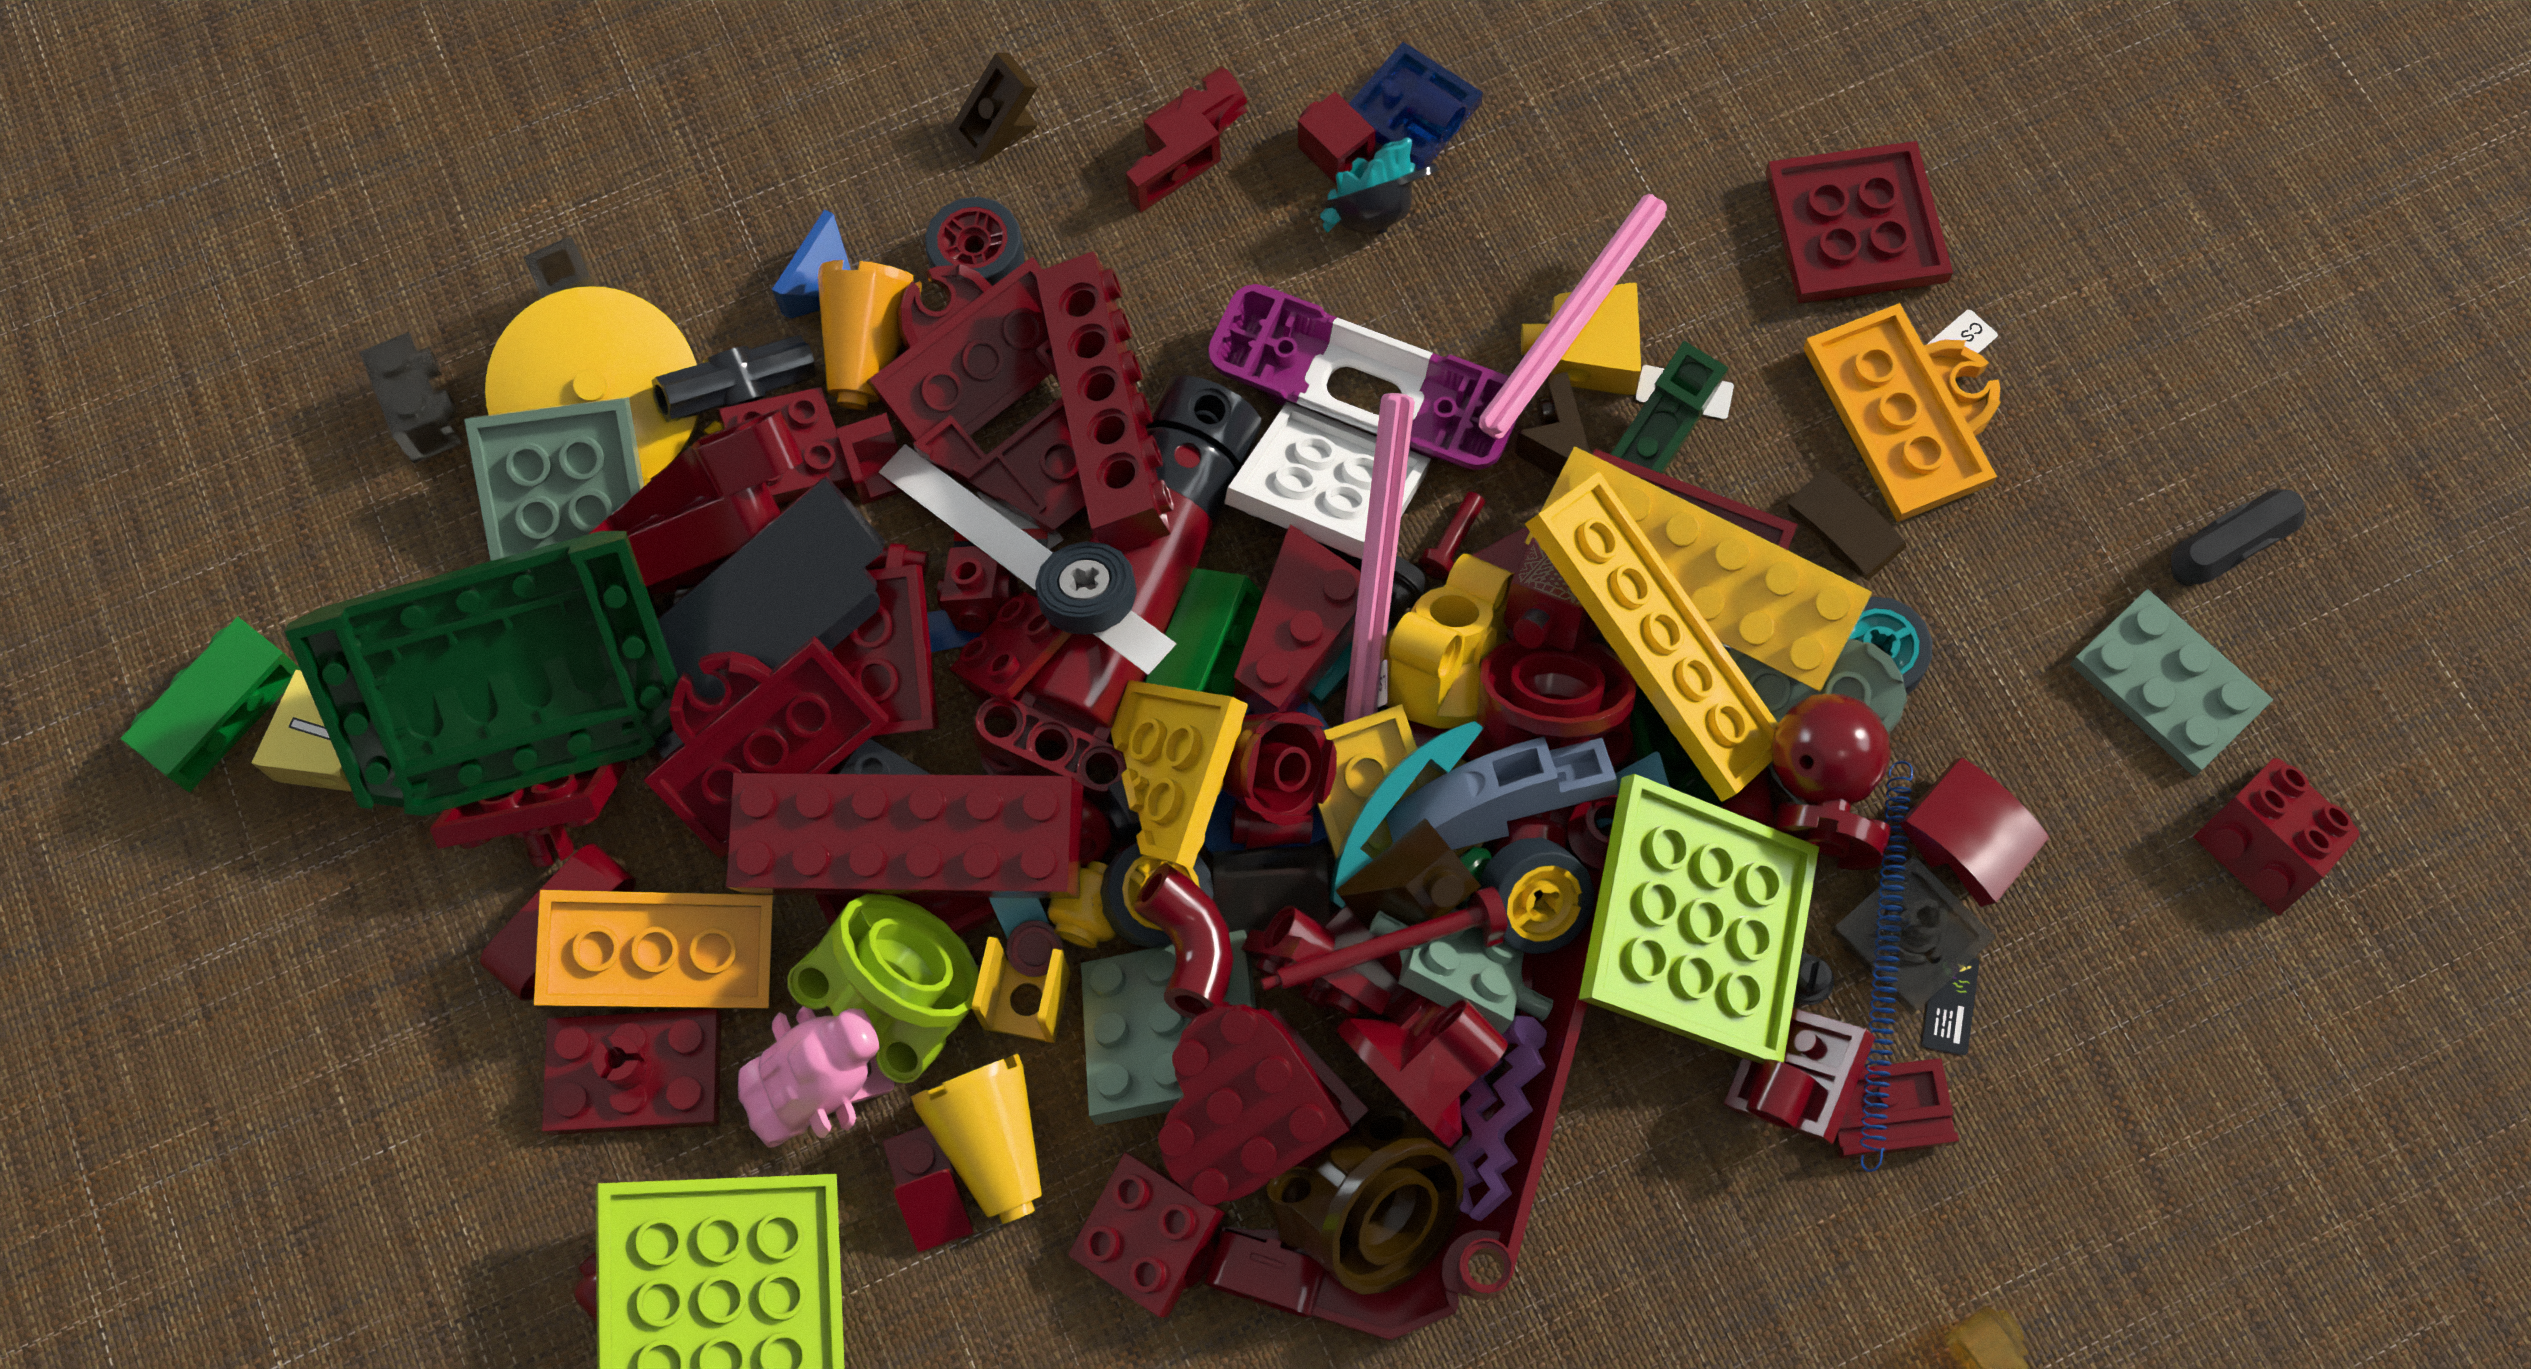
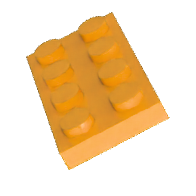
M540 890L534 1006L768 1009L773 895Z

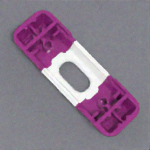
M1247 285L1236 291L1213 334L1208 349L1210 363L1217 372L1230 380L1265 392L1275 404L1285 405L1286 402L1294 403L1376 435L1379 415L1333 398L1327 391V381L1335 370L1343 367L1354 368L1389 381L1398 386L1402 394L1413 398L1415 402L1410 449L1428 458L1436 457L1471 471L1486 469L1497 462L1517 421L1516 419L1504 437L1500 439L1492 438L1479 428L1481 414L1509 378L1507 375L1450 354L1445 357L1439 356L1329 315L1319 305L1264 285Z

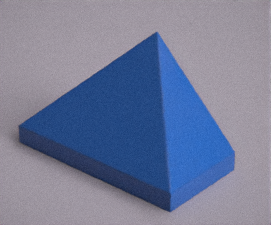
M825 209L772 288L781 314L790 319L820 310L817 277L822 263L843 260L842 270H851L834 214Z

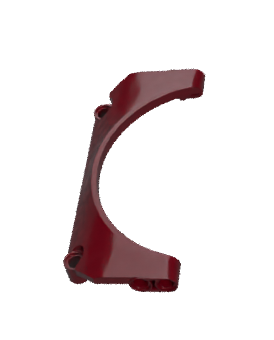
M1408 720L1417 748L1432 738L1451 730L1450 728H1434ZM1466 750L1460 759L1468 763L1471 762V760L1469 759ZM1618 795L1551 810L1550 820L1561 823L1567 829L1566 850L1589 872L1594 886V904L1585 928L1569 944L1551 953L1529 954L1524 952L1521 969L1524 986L1547 998H1552L1554 1002L1552 1003L1551 1012L1543 1022L1520 1009L1518 1011V1016L1534 1017L1547 1031L1545 1046L1538 1049L1546 1068L1520 1088L1533 1111L1506 1132L1504 1137L1505 1144L1518 1161L1501 1173L1512 1195L1482 1221L1473 1219L1470 1215L1460 1210L1454 1230L1437 1256L1413 1279L1388 1292L1362 1295L1343 1286L1303 1249L1283 1243L1276 1229L1251 1230L1223 1226L1221 1227L1204 1281L1205 1285L1300 1317L1318 1319L1388 1342L1454 1316L1460 1301L1458 1294L1475 1300L1487 1301L1496 1298L1505 1290L1514 1273L1588 1004L1579 1000V994L1610 840L1609 836L1601 834L1596 829L1594 822L1601 818L1614 819ZM1493 840L1484 842L1480 847L1487 849L1490 855L1492 853ZM1537 890L1534 893V896L1536 897L1535 902H1537L1543 895V892H1541L1540 890ZM1512 1044L1511 1052L1518 1047V1044ZM1508 1061L1502 1076L1513 1068ZM1496 1090L1493 1093L1498 1100L1482 1113L1487 1120L1505 1106ZM1471 1129L1449 1152L1451 1155H1454L1471 1139ZM1486 1153L1473 1162L1476 1169L1489 1158ZM1483 1178V1182L1468 1188L1473 1208L1490 1190ZM1481 1254L1493 1257L1500 1266L1501 1278L1496 1283L1490 1285L1476 1282L1469 1273V1261L1474 1256Z

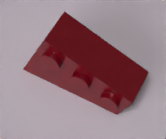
M1291 524L1289 525L1234 675L1236 699L1247 703V708L1255 714L1296 711L1350 644L1354 636L1361 572Z

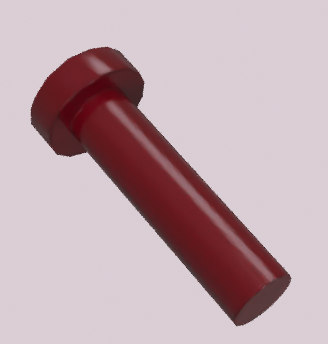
M1468 492L1434 549L1426 548L1422 551L1418 558V564L1426 574L1438 580H1447L1454 565L1452 558L1485 505V500L1482 496L1475 492Z

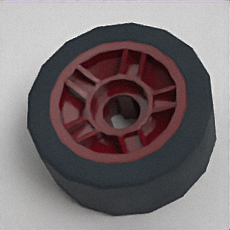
M982 197L960 198L943 206L931 219L925 234L926 254L930 268L961 264L978 271L991 286H994L1025 261L1019 224L1011 211L995 200ZM978 245V249L981 251L971 253L970 247Z

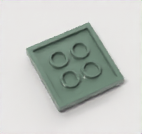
M629 397L464 419L491 561L588 535L644 487Z
M1244 930L1230 932L1229 936L1234 963L1228 993L1224 1002H1229L1232 1005L1245 1004L1256 1009L1251 956L1241 950L1247 935ZM1173 944L1081 963L1089 1117L1095 1125L1168 1112L1172 1105L1183 1095L1175 1077L1172 1055L1183 1030L1192 1019L1175 1012L1164 1000V992L1176 962Z

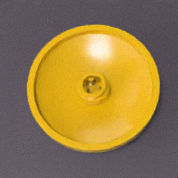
M589 286L566 289L534 302L517 315L506 327L498 339L489 360L485 382L486 406L488 414L493 415L629 397L643 480L647 477L652 480L684 452L695 432L699 415L667 423L655 404L651 380L656 376L695 366L697 363L690 346L677 326L657 307L644 299L621 290L606 287Z

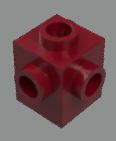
M977 546L950 548L945 576L938 581L937 585L939 607L947 612L957 631L983 632L997 618L1000 608L1007 601L1018 596L1017 576Z

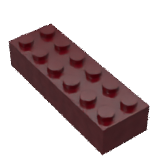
M733 773L726 887L745 894L864 896L866 894L911 897L1079 899L1084 786L1072 776Z

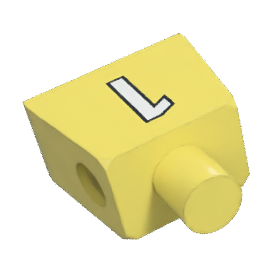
M295 670L251 763L277 782L352 792L302 672Z

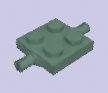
M1454 908V909H1452V910H1451L1449 913H1447V914H1450V913H1453V912H1456V911H1459V910H1458L1457 908ZM1380 910L1371 923L1369 933L1379 937L1409 926L1384 914ZM1473 927L1399 952L1402 961L1398 982L1400 985L1445 1008H1448L1458 1000L1467 999L1501 1035L1504 1034L1513 1022L1515 1007L1538 1018L1542 1022L1548 1017L1553 1007L1552 1003L1554 1000L1552 998H1547L1524 986L1521 975L1524 952L1512 948L1504 939L1503 943L1486 948L1482 928L1477 929Z

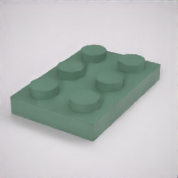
M2149 589L2145 590L2080 652L2070 664L2194 777L2273 701L2267 693Z

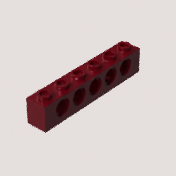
M1092 251L1035 272L1091 530L1100 543L1107 544L1121 552L1171 535L1166 513L1174 510L1173 502L1166 483L1163 479L1158 480L1156 468L1162 467L1163 461L1156 440L1152 435H1147L1145 425L1152 423L1153 420L1144 394L1142 392L1137 393L1135 382L1142 380V373L1132 350L1127 351L1125 341L1132 339V331L1123 309H1117L1116 300L1122 298L1123 294L1115 271L1112 267L1104 270L1095 252Z

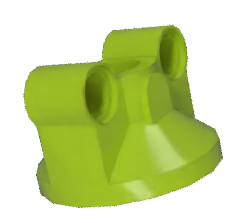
M866 894L847 904L822 941L790 970L787 978L788 988L792 997L806 1008L816 1010L828 1006L834 1016H838L849 1008L863 1009L868 1014L878 1037L879 1050L876 1053V1062L879 1069L894 1082L905 1084L913 1082L920 1077L945 1047L946 1037L957 1028L972 1009L979 972L965 943L944 921L920 905L896 896Z

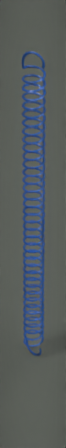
M1898 761L1892 764V766L1889 768L1888 775L1889 777H1891V770L1895 765L1900 763L1906 764L1910 768V778L1895 777L1887 782L1886 785L1889 788V790L1886 791V796L1889 799L1885 802V805L1888 808L1884 812L1885 816L1887 817V819L1884 820L1885 823L1888 820L1900 822L1901 820L1895 818L1903 819L1905 817H1889L1887 815V812L1889 810L1899 813H1907L1910 811V809L1905 806H1888V802L1890 800L1898 803H1908L1911 801L1908 797L1896 796L1892 798L1889 796L1890 791L1903 794L1910 793L1912 791L1908 787L1901 786L1891 788L1889 785V783L1893 780H1912L1913 768L1911 764L1906 761ZM1896 789H1906L1909 791H1900ZM1900 825L1890 826L1892 831L1905 832L1904 830L1894 829L1902 828ZM1889 836L1890 840L1896 842H1906L1908 840L1905 836ZM1892 845L1886 848V850L1889 849L1896 852L1907 850L1905 846ZM1884 854L1881 863L1884 868L1880 870L1883 878L1879 880L1882 888L1878 891L1881 896L1878 904L1881 908L1877 910V914L1880 918L1876 920L1879 928L1875 931L1879 938L1874 942L1879 947L1874 950V954L1878 958L1873 961V964L1877 968L1872 972L1876 979L1871 983L1876 989L1871 991V996L1875 999L1870 1002V1006L1874 1010L1869 1013L1873 1020L1869 1022L1868 1026L1872 1029L1870 1033L1893 1034L1894 1031L1891 1029H1875L1871 1024L1873 1022L1895 1023L1893 1019L1889 1018L1877 1019L1872 1016V1013L1876 1011L1890 1014L1895 1013L1896 1011L1892 1008H1876L1873 1006V1002L1895 1003L1896 1000L1894 998H1878L1874 996V992L1880 990L1895 993L1897 989L1893 987H1877L1874 983L1878 980L1892 983L1898 981L1895 977H1878L1875 972L1877 970L1897 972L1898 968L1892 966L1880 967L1876 965V961L1881 959L1888 962H1898L1900 959L1894 956L1881 957L1877 955V951L1882 949L1898 952L1900 948L1896 946H1880L1877 942L1881 939L1892 942L1901 940L1897 936H1881L1878 934V931L1881 929L1893 932L1901 930L1899 926H1882L1879 924V920L1901 921L1902 918L1900 916H1883L1880 914V910L1902 911L1903 908L1897 905L1883 906L1880 902L1882 899L1890 901L1904 900L1899 895L1884 896L1881 891L1883 889L1891 891L1904 890L1899 885L1885 886L1882 884V880L1904 881L1905 878L1900 875L1885 876L1883 870L1889 869L1902 872L1906 868L1901 865L1886 866L1883 862L1886 859L1903 862L1906 858L1901 855L1886 856ZM1875 1039L1873 1043L1892 1045L1894 1042L1887 1039ZM1872 1048L1869 1052V1055L1873 1053L1881 1055L1893 1054L1889 1050H1874ZM1868 1055L1867 1059L1870 1062L1865 1065V1068L1869 1073L1864 1076L1865 1080L1869 1082L1864 1086V1090L1868 1094L1863 1097L1867 1105L1862 1107V1111L1866 1116L1861 1119L1862 1123L1866 1126L1860 1130L1865 1137L1860 1139L1859 1142L1867 1149L1880 1151L1879 1163L1873 1169H1867L1863 1164L1864 1156L1862 1155L1861 1157L1862 1168L1867 1172H1873L1881 1165L1883 1152L1886 1149L1873 1148L1863 1144L1862 1141L1866 1139L1885 1141L1886 1137L1870 1136L1865 1134L1863 1130L1867 1128L1886 1130L1887 1127L1883 1125H1870L1864 1122V1119L1869 1117L1887 1119L1888 1116L1870 1114L1865 1111V1108L1873 1106L1885 1109L1889 1106L1883 1103H1870L1866 1100V1097L1888 1098L1890 1095L1881 1092L1873 1093L1866 1088L1870 1085L1889 1087L1890 1084L1887 1082H1873L1867 1077L1872 1074L1887 1077L1891 1073L1872 1071L1868 1068V1065L1890 1066L1892 1063L1884 1060L1874 1061Z

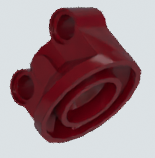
M1515 638L1496 646L1482 660L1476 722L1483 727V730L1467 749V754L1471 761L1506 747L1543 736L1549 751L1602 738L1612 767L1620 764L1631 752L1634 741L1629 725L1631 711L1634 709L1636 680L1619 656L1606 646L1589 641L1577 651L1567 652L1543 642L1538 648L1531 649L1522 646Z
M1420 996L1417 999L1414 998L1393 1020L1348 1016L1336 1028L1341 1037L1375 1074L1449 1148L1462 1136L1460 1094L1478 1077L1491 1069L1502 1057L1508 1046L1507 1040L1467 999L1458 1000L1448 1008H1445L1424 996Z

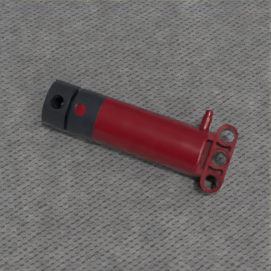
M1188 375L1171 377L1165 383L1151 412L1153 422L1145 425L1147 435H1152L1156 440L1163 461V466L1156 468L1158 480H1164L1173 502L1174 510L1166 513L1171 535L1122 551V554L1132 565L1137 593L1132 611L1164 635L1191 573L1196 568L1222 513L1228 487L1244 465L1261 429L1260 416L1253 406L1241 396L1220 384ZM1093 533L1089 542L1100 543ZM1073 633L1013 699L1008 702H1001L992 697L983 702L977 711L973 728L974 743L985 755L1030 776H1072L1084 786L1083 795L1092 803H1106L1109 801L1108 786L1122 780L1121 774L1127 769L1124 755L1113 746L1111 729L1128 680L1143 682L1146 673L1093 633L1087 635ZM994 717L1005 718L1013 726L1014 732L1007 737H994L987 732L984 723ZM1044 740L1055 741L1061 746L1064 756L1056 761L1044 760L1037 754L1035 745ZM1093 763L1104 764L1112 771L1114 780L1103 785L1094 783L1087 776L1085 768Z

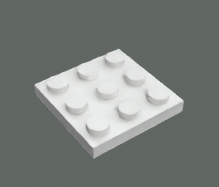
M1286 402L1229 485L1225 504L1286 529L1291 524L1313 540L1343 551L1350 556L1362 559L1377 437ZM1411 450L1408 453L1401 516L1426 476L1431 458Z

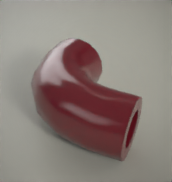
M1168 863L1162 864L1149 876L1137 896L1134 910L1160 927L1169 936L1175 948L1176 962L1164 992V1000L1178 1014L1193 1019L1201 1010L1224 1002L1234 963L1229 930L1215 902L1201 888Z

